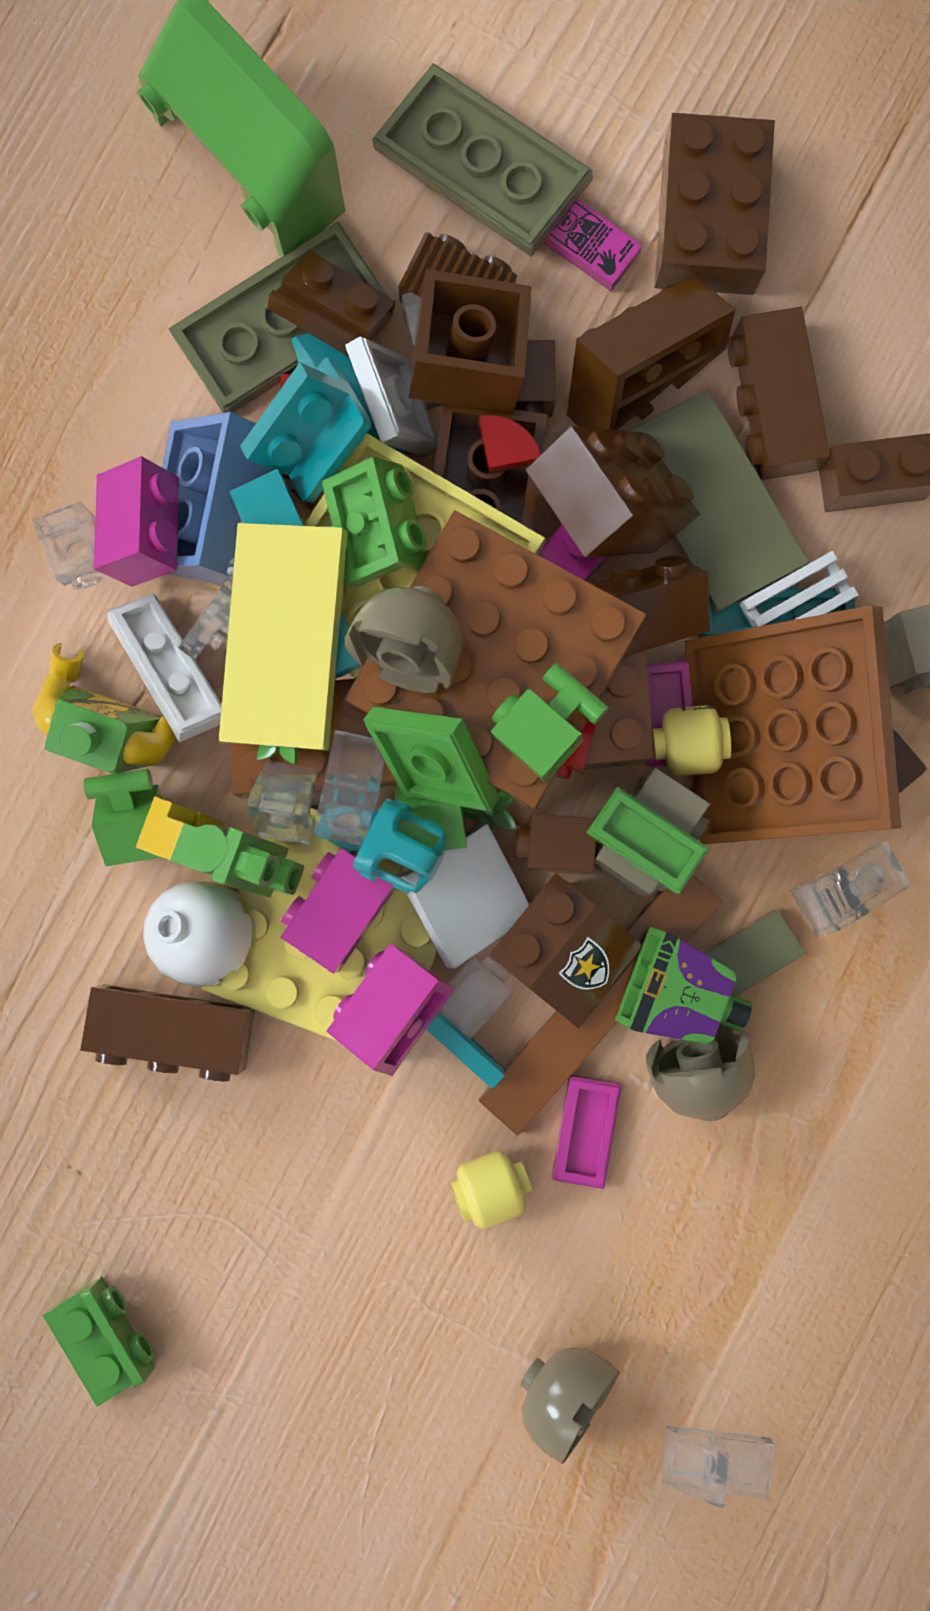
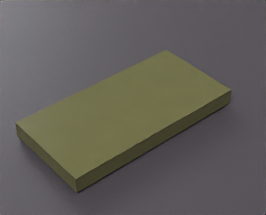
M432 63L372 138L376 151L530 257L535 254L593 180V170L434 63Z
M339 222L334 223L168 328L222 413L235 412L281 382V374H292L299 364L291 339L295 336L308 334V332L269 310L268 301L272 290L277 291L281 286L282 279L308 250L388 296Z
M709 390L630 430L632 432L648 433L655 438L664 450L665 457L662 460L672 474L680 476L689 485L694 494V499L691 501L700 515L675 535L673 540L688 563L708 572L709 602L716 615L808 565L809 561Z

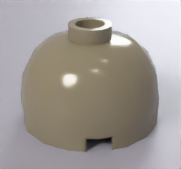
M423 586L381 590L361 607L345 636L347 651L362 667L368 658L374 664L381 667L378 678L406 690L422 693H435L439 683H443L445 689L448 688L457 671L462 654L463 640L460 624L450 608L443 603L442 597L432 589Z
M722 1024L719 1025L716 1036L711 1044L680 1039L663 1047L661 1039H659L646 1054V1065L657 1096L674 1113L693 1119L716 1121L724 1118L747 1098L755 1079L754 1058L748 1033L742 1030L741 1035L734 1034L732 1028Z
M571 1347L560 1350L546 1363L536 1358L520 1383V1386L527 1390L522 1405L523 1424L531 1440L552 1459L554 1458L561 1464L564 1463L591 1425L589 1424L597 1409L602 1407L620 1372L603 1357L587 1349Z

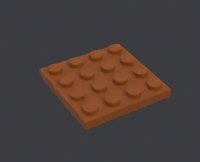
M454 510L409 587L423 586L438 593L442 597L443 603L450 608L461 626L462 654L450 686L445 689L443 683H439L435 693L406 690L378 678L381 667L367 659L344 700L367 714L374 706L463 719L490 775L488 782L536 810L559 769L546 783L543 782L493 737L490 731L496 723L492 720V716L510 695L516 694L520 698L528 688L545 703L549 704L558 693L545 683L542 678L555 663H559L600 699L643 626L647 614ZM577 711L568 723L581 733L588 719Z
M869 605L684 641L686 663L689 664L692 706H712L717 711L719 717H727L731 737V758L723 759L721 768L715 773L695 775L696 795L710 803L702 815L709 820L706 829L700 836L702 844L901 829L883 607Z

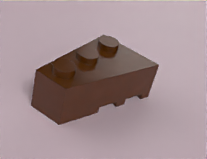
M693 274L673 286L665 287L660 293L637 306L627 308L620 315L597 328L587 330L576 339L567 416L579 427L618 430L634 415L641 420L645 419L654 411V407L650 402L671 384L679 390L726 349L736 309Z

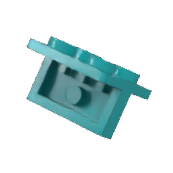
M326 357L317 369L301 362L297 365L240 447L247 460L273 470L278 468L281 473L289 475L301 500L312 504L323 491L322 481L336 474L355 447L361 443L372 423L337 362Z

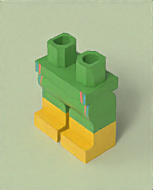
M154 796L136 848L191 869L211 874V880L227 886L270 898L274 889L290 895L295 894L304 871V865L286 859L289 848L233 828H229V830L221 828L223 821Z

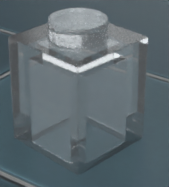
M489 955L482 961L472 956L449 980L448 984L455 988V990L439 1012L471 1039L513 992L505 984L511 975Z

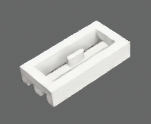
M831 551L742 601L740 607L752 628L765 626L767 623L833 586L839 595L796 619L830 613L856 598L858 593L854 586L850 588L846 579L848 576L844 569L840 570L835 561L838 559L834 552ZM824 569L827 573V578L760 615L757 611V606Z

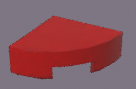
M479 416V426L489 473L531 465L541 455L534 438L520 424L501 416Z

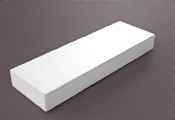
M155 593L107 611L110 626L179 743L219 726L222 704Z

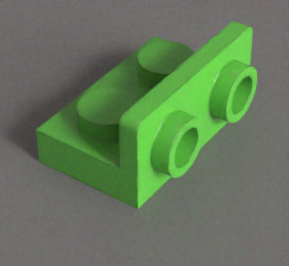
M370 457L322 481L332 526L348 531L344 571L347 585L362 586L401 568L420 570L427 558L425 552L427 542L424 530L418 523L412 500L414 493L413 484L403 465Z
M102 1277L55 1305L43 1315L96 1407L131 1385L138 1387L146 1382L155 1368L153 1363L154 1352L150 1342L142 1332L138 1331L135 1333L125 1316L127 1314V1307L122 1295L114 1286L108 1287Z

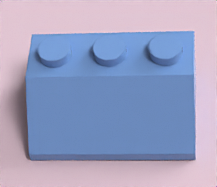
M232 412L171 422L162 468L179 476L177 571L168 575L215 584L233 583V577L227 574V567H231L228 564L232 558H235L238 523H241V518L229 491L273 471L271 468L247 460L240 447L256 423Z

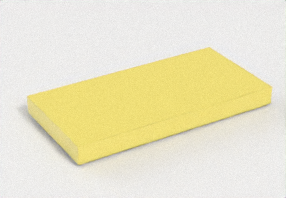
M238 523L219 731L220 742L329 751L348 531L337 527Z

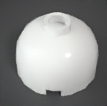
M209 881L181 882L164 891L148 911L144 921L143 933L147 954L162 974L180 983L191 986H215L223 982L218 980L224 978L230 971L236 972L245 962L252 945L253 923L250 913L244 912L242 904L238 900L241 898L235 891Z

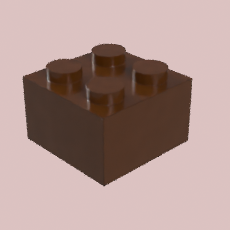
M426 269L418 307L409 398L513 414L525 378L532 286Z

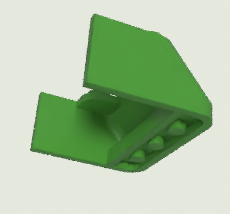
M178 0L174 4L138 74L141 88L137 91L138 96L160 126L168 120L174 121L178 117L240 184L243 196L246 199L241 204L244 213L260 231L267 227L273 233L279 256L282 257L322 232L345 212L333 142L317 118L208 0Z

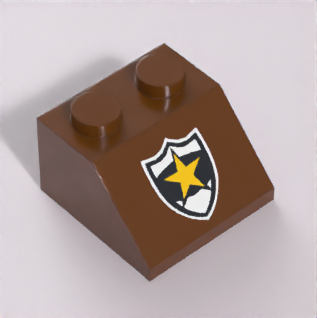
M555 873L489 956L579 1029L637 957L643 945L598 905Z

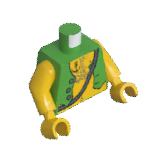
M62 643L55 644L52 649L49 666L50 675L44 680L32 713L35 724L43 734L47 735L44 749L116 774L159 764L178 740L165 717L76 686L70 687L69 683L79 678L84 653L79 649L76 658L67 659L60 656Z

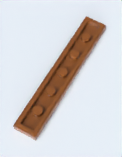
M692 874L679 895H676L667 888L663 892L660 891L626 931L642 945L649 927L670 933L687 943L723 900ZM639 954L579 1029L559 1012L555 1011L504 1069L505 1076L493 1089L488 1087L480 1096L478 1101L517 1136L617 1023L615 1018Z

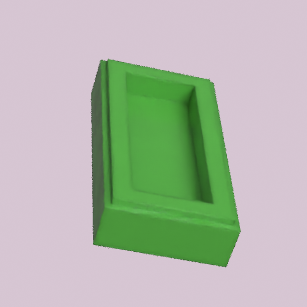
M619 787L615 788L586 831L587 835L676 895L680 894L710 849Z

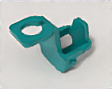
M340 789L332 793L316 826V833L348 851H359L354 860L353 869L359 871L361 876L373 882L378 877L393 884L396 889L416 894L435 876L445 854L447 835L446 832L441 830L440 825L410 813L412 807L399 800L392 801L387 798L379 811H377L376 807L369 801ZM345 806L357 808L363 816V822L370 825L366 835L364 836L360 833L348 837L340 835L334 828L333 823L336 812ZM402 818L439 836L435 846L431 848L401 833L398 829L400 819ZM383 859H390L419 873L420 877L416 885H413L377 867L379 862Z

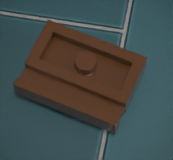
M308 250L282 279L281 286L277 291L273 289L269 294L268 309L349 357L345 345L360 336L372 341L393 316L396 301Z

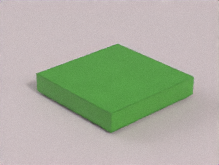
M374 706L363 719L404 796L484 811L493 810L500 799V795L496 787L488 782L490 775L463 719Z

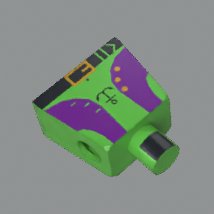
M649 927L615 1020L636 1032L711 1044L720 1024L738 1031L743 1030L750 1019L752 1004L748 1000L731 994L736 982V973L678 937Z

